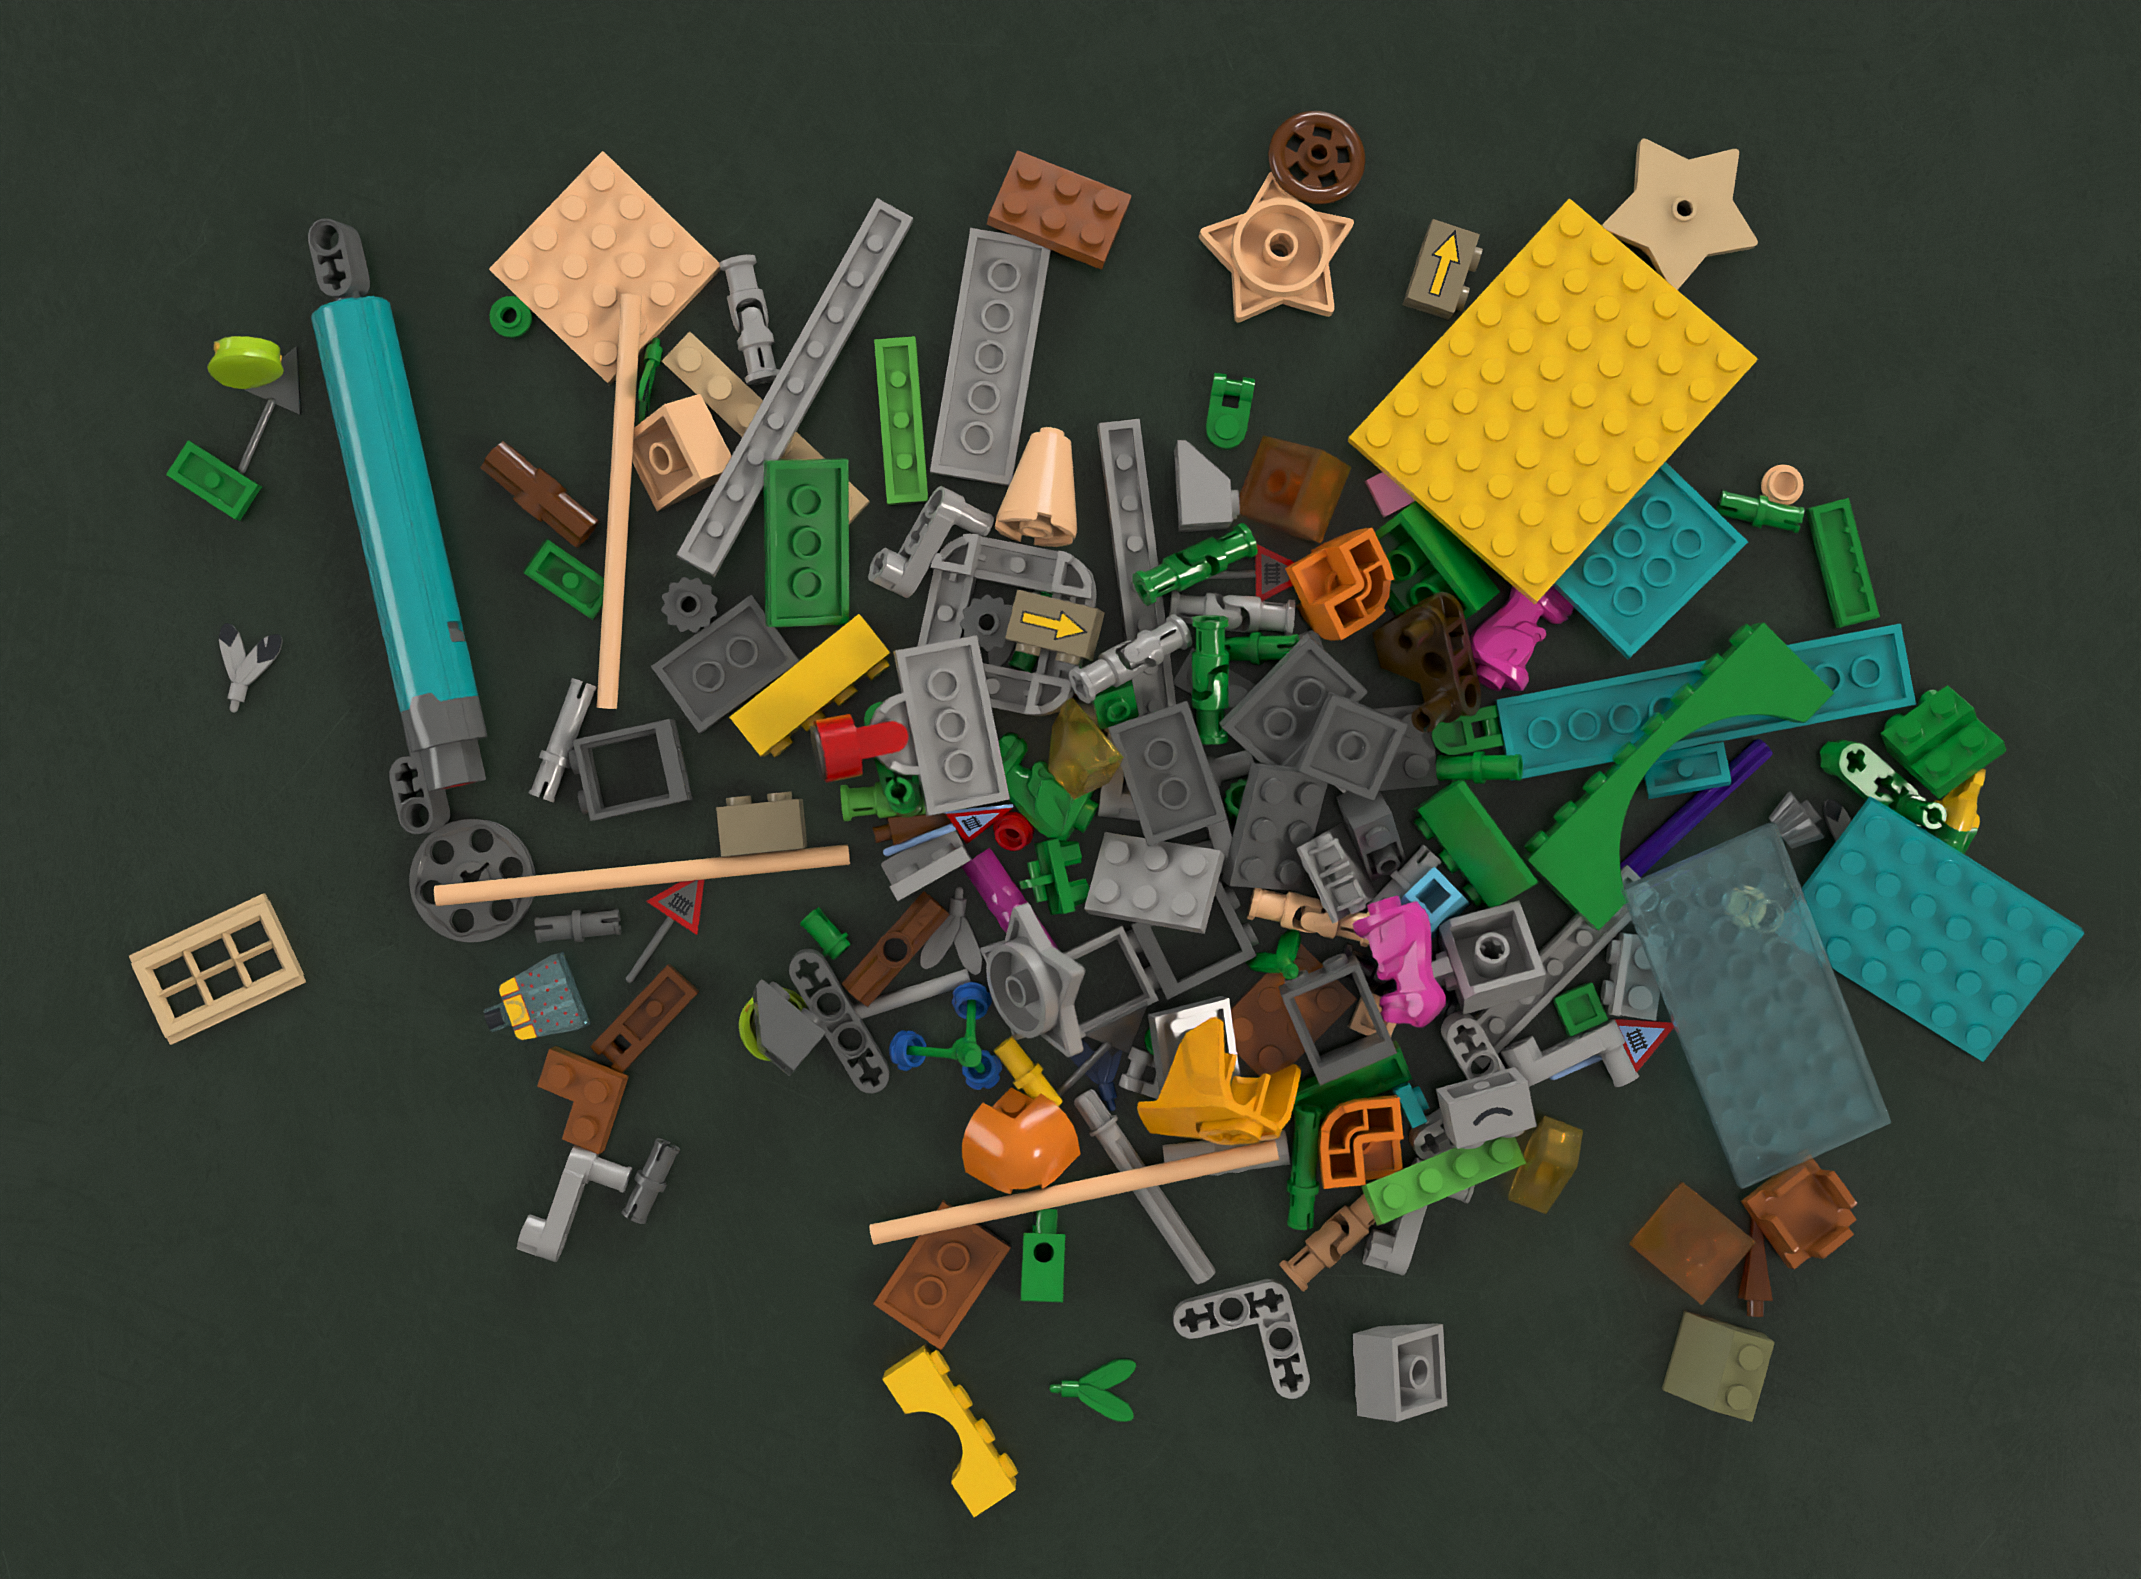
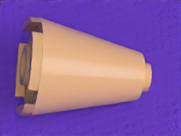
M1044 427L1040 429V432L1033 433L1030 436L996 516L995 529L1001 535L1021 542L1022 535L1034 537V545L1048 547L1070 545L1073 542V538H1076L1077 517L1071 441L1064 436L1063 431Z

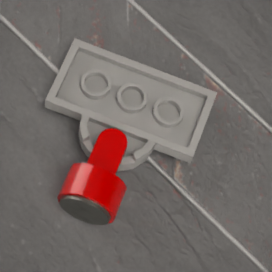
M977 635L894 651L901 693L886 699L875 710L869 726L855 728L850 714L814 720L813 725L810 726L816 767L820 778L824 779L825 782L861 776L862 759L876 757L891 771L901 775H918L926 816L1010 799Z

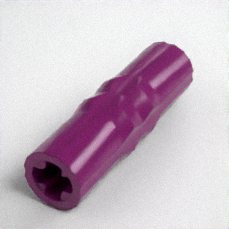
M988 848L963 865L962 869L984 899L989 910L996 917L1001 928L1007 934L1012 909L1028 902L991 848ZM1038 919L1051 945L1057 950H1059V948L1057 947L1049 933L1046 931V929Z

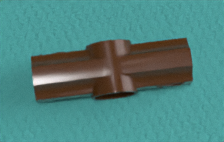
M504 441L490 451L480 467L514 495L513 500L540 522L544 520L555 532L576 548L587 541L600 522L566 493L568 490L540 467L538 469L535 468L524 456Z
M923 891L841 984L858 1001L869 1007L950 916V913L933 897ZM890 938H900L907 946L905 958L901 960L889 958L885 952L887 940Z

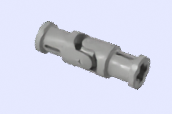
M755 255L735 256L719 263L720 269L725 271L730 295L727 297L733 326L738 333L741 330L737 346L738 350L743 351L748 371V375L745 377L747 385L772 382L780 371L776 369L771 345L775 342L772 332L768 329L769 317L762 289H758L753 267L757 263ZM744 306H757L758 308H760L757 309L755 307H748L738 314L736 311V309Z
M1173 590L1171 592L1169 616L1175 614L1181 617L1185 623L1192 624V619L1195 616L1221 615L1228 617V626L1225 627L1227 631L1252 633L1259 630L1284 632V635H1292L1295 618V600H1288L1287 603L1261 601L1260 597L1222 596L1221 594L1209 592L1205 596L1180 594ZM1242 607L1248 611L1247 616L1243 619L1240 615Z
M1172 614L1166 618L1165 624L1152 631L1143 630L1136 634L1134 642L1132 640L1122 642L1101 653L1097 661L1083 669L1076 667L1070 670L1069 678L1075 693L1088 704L1095 700L1096 694L1110 686L1118 687L1143 673L1146 668L1162 663L1164 656L1179 648L1185 650L1192 646L1190 630L1181 617Z

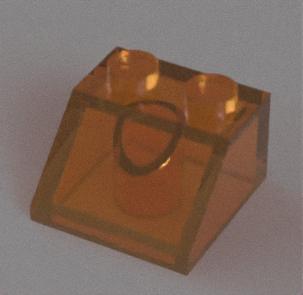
M1263 436L1239 495V515L1291 536L1321 544L1351 466L1321 449Z
M1681 1182L1629 1244L1688 1295L1703 1305L1756 1242L1725 1215Z

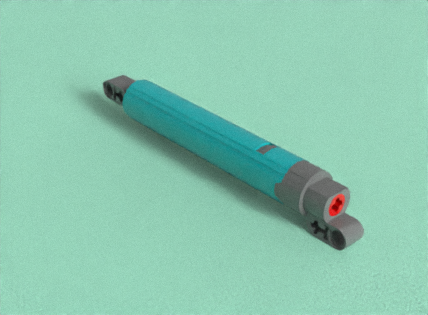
M323 218L316 221L310 227L308 242L318 285L325 294L335 297V301L320 306L319 309L312 313L311 321L410 755L401 757L392 764L389 771L390 783L401 826L412 834L431 833L448 824L450 808L446 789L486 780L478 740L484 739L488 735L467 642L465 641L462 620L390 302L381 297H364L370 287V278L358 232L351 226L329 218ZM338 232V243L332 248L331 238L334 233ZM418 771V777L413 778L412 772ZM416 792H423L424 796L416 797ZM423 805L429 812V819L426 824L420 818V810Z

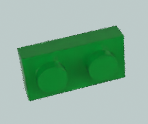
M189 440L166 474L238 521L242 519L262 488L256 482Z

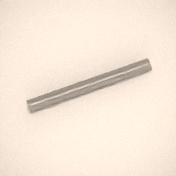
M963 969L878 996L869 1007H866L861 1002L853 1004L861 1019L955 990L958 986L971 982L968 970ZM839 1009L834 1010V1011H831V1012H828V1013H825V1014H834V1013H836Z

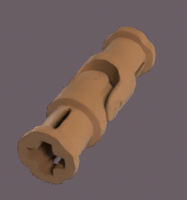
M1365 1195L1360 1196L1350 1206L1344 1205L1324 1223L1319 1231L1314 1232L1305 1240L1306 1246L1289 1261L1283 1260L1279 1264L1303 1292L1308 1288L1307 1283L1323 1268L1327 1267L1330 1269L1343 1254L1351 1250L1369 1234L1368 1228L1376 1221ZM1342 1225L1349 1226V1234L1342 1230Z

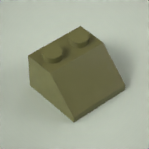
M1684 1310L1662 1390L1709 1410L1753 1422L1775 1342L1762 1332Z

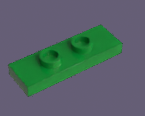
M1849 498L1806 509L1836 628L1879 618L1880 615Z
M1393 1041L1397 1054L1322 1085L1319 1084L1316 1076L1300 1082L1292 1110L1294 1118L1295 1107L1298 1105L1302 1107V1104H1310L1320 1107L1322 1110L1321 1119H1323L1340 1103L1353 1099L1373 1097L1412 1080L1397 1041Z

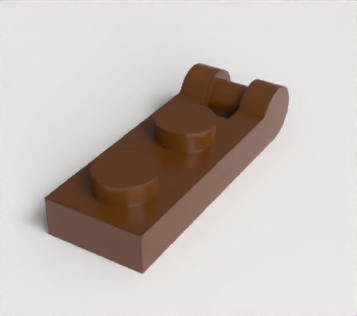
M668 964L598 1037L590 1048L598 1056L601 1054L606 1056L613 1063L611 1066L613 1070L623 1073L691 1002L699 991L671 964ZM620 1034L632 1044L625 1052L614 1042Z

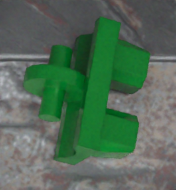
M1059 839L1035 843L1034 846L1038 860L1027 863L1030 878L1019 881L1020 888L1032 887L1036 903L1047 900L1050 915L1074 912L1075 906L1086 902L1089 893L1086 879L1068 882L1065 866L1081 863L1082 855L1079 843L1077 841L1059 842Z

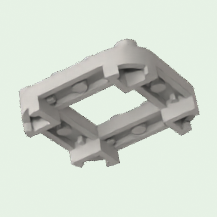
M963 534L962 537L948 543L940 553H936L932 560L931 568L934 571L918 646L963 638L965 630L960 626V622L964 618L963 609L971 606L976 579L1053 594L1052 598L1095 608L1096 585L1093 574L1081 561L1064 551L1059 550L1058 552L982 537L979 534ZM1041 649L1036 673L983 663L991 708L1030 716H1046L1062 711L1075 694L1069 678V671L1076 667L1082 669L1084 659H1081L1079 666L1055 660L1056 652Z

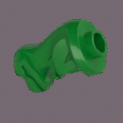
M1007 732L998 738L1010 798L1008 800L1017 807L1040 833L1050 839H1059L1060 842H1066L1074 829L1084 833L1099 807L1098 803L1091 800L1098 785L1097 780L1089 775H1085L1074 781L1062 773L1051 771L1048 764L1043 760L1036 761L1031 769L1025 768L1021 765L1028 751V744L1024 738H1019V734Z

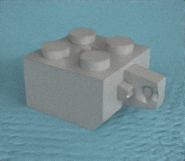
M1519 900L1452 918L1439 926L1438 943L1441 953L1436 954V961L1431 962L1433 975L1438 984L1445 986L1447 991L1455 990L1463 1015L1543 993L1546 973Z

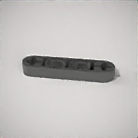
M814 949L798 951L793 956L789 966L791 980L809 1010L822 1021L823 1024L820 1028L826 1032V1038L856 1087L865 1093L881 1091L889 1081V1066L885 1057L825 957ZM806 959L808 963L816 961L819 964L815 968L817 979L821 983L825 978H828L830 983L819 986L812 994H809L807 989L813 988L814 983L808 974L801 976L798 974V971L801 969V960ZM833 993L840 998L841 1007L836 1013L825 1014L820 1011L817 1000L822 994ZM854 1028L861 1033L862 1042L857 1048L846 1049L839 1043L838 1036L843 1029ZM867 1048H870L872 1053L866 1054V1060L870 1067L876 1068L879 1066L882 1069L878 1072V1081L874 1083L870 1078L864 1080L861 1078L864 1074V1066L859 1058L854 1064L849 1060L859 1057Z

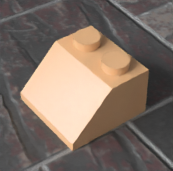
M701 394L664 404L634 427L632 462L656 511L663 510L717 483L732 457Z

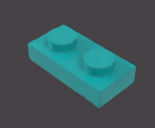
M1724 742L1664 752L1644 776L1648 799L1731 785L1732 781Z

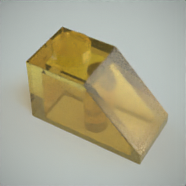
M1071 698L1065 702L1052 726L1048 770L1075 800L1108 784L1124 757L1076 701Z
M1544 1116L1529 1139L1523 1155L1526 1164L1519 1166L1509 1192L1508 1200L1547 1214L1577 1169L1583 1130Z

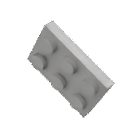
M1105 832L1084 909L1091 915L1205 934L1225 856L1221 850L1165 841L1148 846L1145 838Z

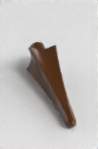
M944 812L926 816V814L915 815L909 818L900 816L887 817L888 824L872 828L876 843L892 840L895 846L952 822Z
M1751 1217L1749 1243L1738 1298L1747 1300V1316L1764 1317V1301H1773L1768 1275L1764 1235Z

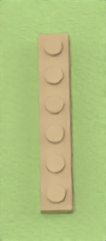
M689 331L662 362L697 395L701 394L704 402L743 437L763 400ZM795 432L781 459H825L797 432ZM849 482L850 524L870 501Z

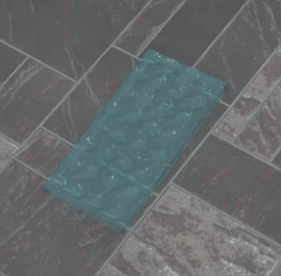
M1773 822L1764 824L1620 888L1736 1184L1741 1189L1891 1123L1777 824Z

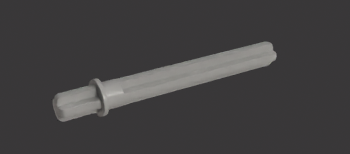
M1091 1089L1079 1095L1074 1100V1105L1091 1128L1090 1136L1097 1137L1118 1170L1123 1172L1146 1167L1117 1125L1118 1117L1116 1115L1111 1116L1096 1092ZM1159 1185L1134 1190V1194L1196 1284H1200L1209 1280L1215 1274V1268Z

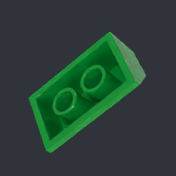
M1416 501L1375 532L1392 569L1394 580H1391L1390 595L1386 603L1396 615L1434 593L1445 592L1454 596L1459 601L1466 620L1500 592L1460 539Z
M1464 780L1449 782L1413 809L1418 817L1413 821L1414 825L1427 841L1434 838L1442 849V852L1437 854L1439 859L1451 874L1458 871L1467 883L1462 887V890L1476 908L1481 904L1485 909L1499 906L1538 882Z

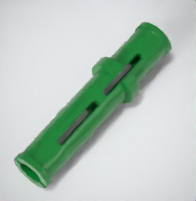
M1302 1104V1107L1299 1105L1295 1107L1291 1178L1287 1180L1286 1186L1287 1191L1290 1192L1287 1225L1297 1230H1307V1227L1309 1229L1314 1227V1201L1320 1187L1319 1182L1316 1181L1322 1110L1320 1107L1310 1104Z

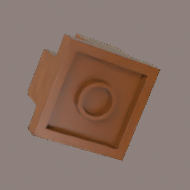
M1801 1153L1741 1200V1203L1786 1266L1791 1269L1797 1268L1810 1257L1820 1259L1827 1257L1854 1235L1848 1226L1857 1220L1850 1211V1209L1857 1205L1856 1200L1834 1171L1822 1170L1810 1153Z

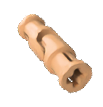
M1253 888L1247 911V919L1249 920L1258 917L1279 922L1281 927L1307 933L1317 932L1319 935L1329 939L1339 936L1360 941V945L1363 947H1367L1369 944L1367 939L1355 934L1352 926L1354 921L1370 916L1369 911L1367 913H1350L1336 923H1332L1320 899L1291 891L1287 894H1282L1262 888ZM1301 907V919L1297 920L1294 914Z

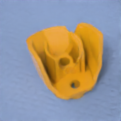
M1211 1017L1185 1034L1178 1046L1174 1061L1156 1101L1139 1102L1137 1107L1143 1124L1149 1133L1202 1139L1220 1145L1259 1143V1141L1278 1139L1281 1130L1291 1117L1300 1080L1301 1067L1292 1064L1271 1075L1264 1073L1258 1078L1233 1076L1230 1086L1237 1055L1224 1053L1223 1021L1218 1017Z

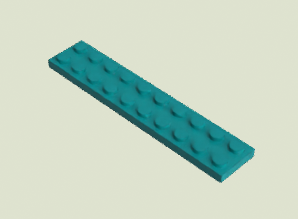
M1901 624L1787 645L1834 692L1805 723H1793L1764 715L1735 716L1713 722L1689 733L1673 744L1667 751L1916 705ZM1707 660L1494 700L1499 714L1497 718L1500 733H1502L1504 740V755H1522V779L1613 762V755L1624 744L1630 741L1634 745L1645 734L1641 728L1654 714L1660 712L1663 715L1674 704L1670 699L1678 689L1688 682L1693 685L1703 675L1700 668Z

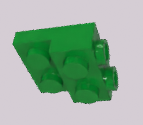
M1948 685L1940 691L1933 689L1925 692L1918 701V707L1906 715L1899 713L1892 716L1885 724L1884 731L1881 732L1887 752L1938 799H1941L2007 751L2004 741L1977 718L1974 708Z

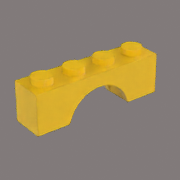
M925 1344L885 1370L882 1380L905 1414L912 1412L934 1413L946 1419L955 1428L961 1439L963 1455L953 1472L951 1484L973 1517H976L1016 1490V1479L1014 1476L1018 1474V1471L1010 1457L1006 1453L999 1455L991 1443L995 1440V1436L983 1418L977 1421L970 1411L969 1407L973 1404L965 1389L960 1384L954 1387L946 1375L950 1369L938 1350L931 1352Z

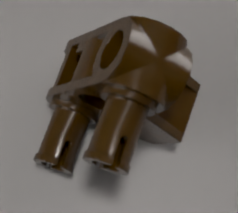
M1445 592L1434 593L1394 616L1373 632L1380 667L1418 682L1421 685L1425 703L1415 709L1411 715V721L1417 730L1423 733L1426 730L1431 732L1440 722H1454L1459 717L1473 716L1478 712L1481 704L1479 679L1463 609L1454 596Z

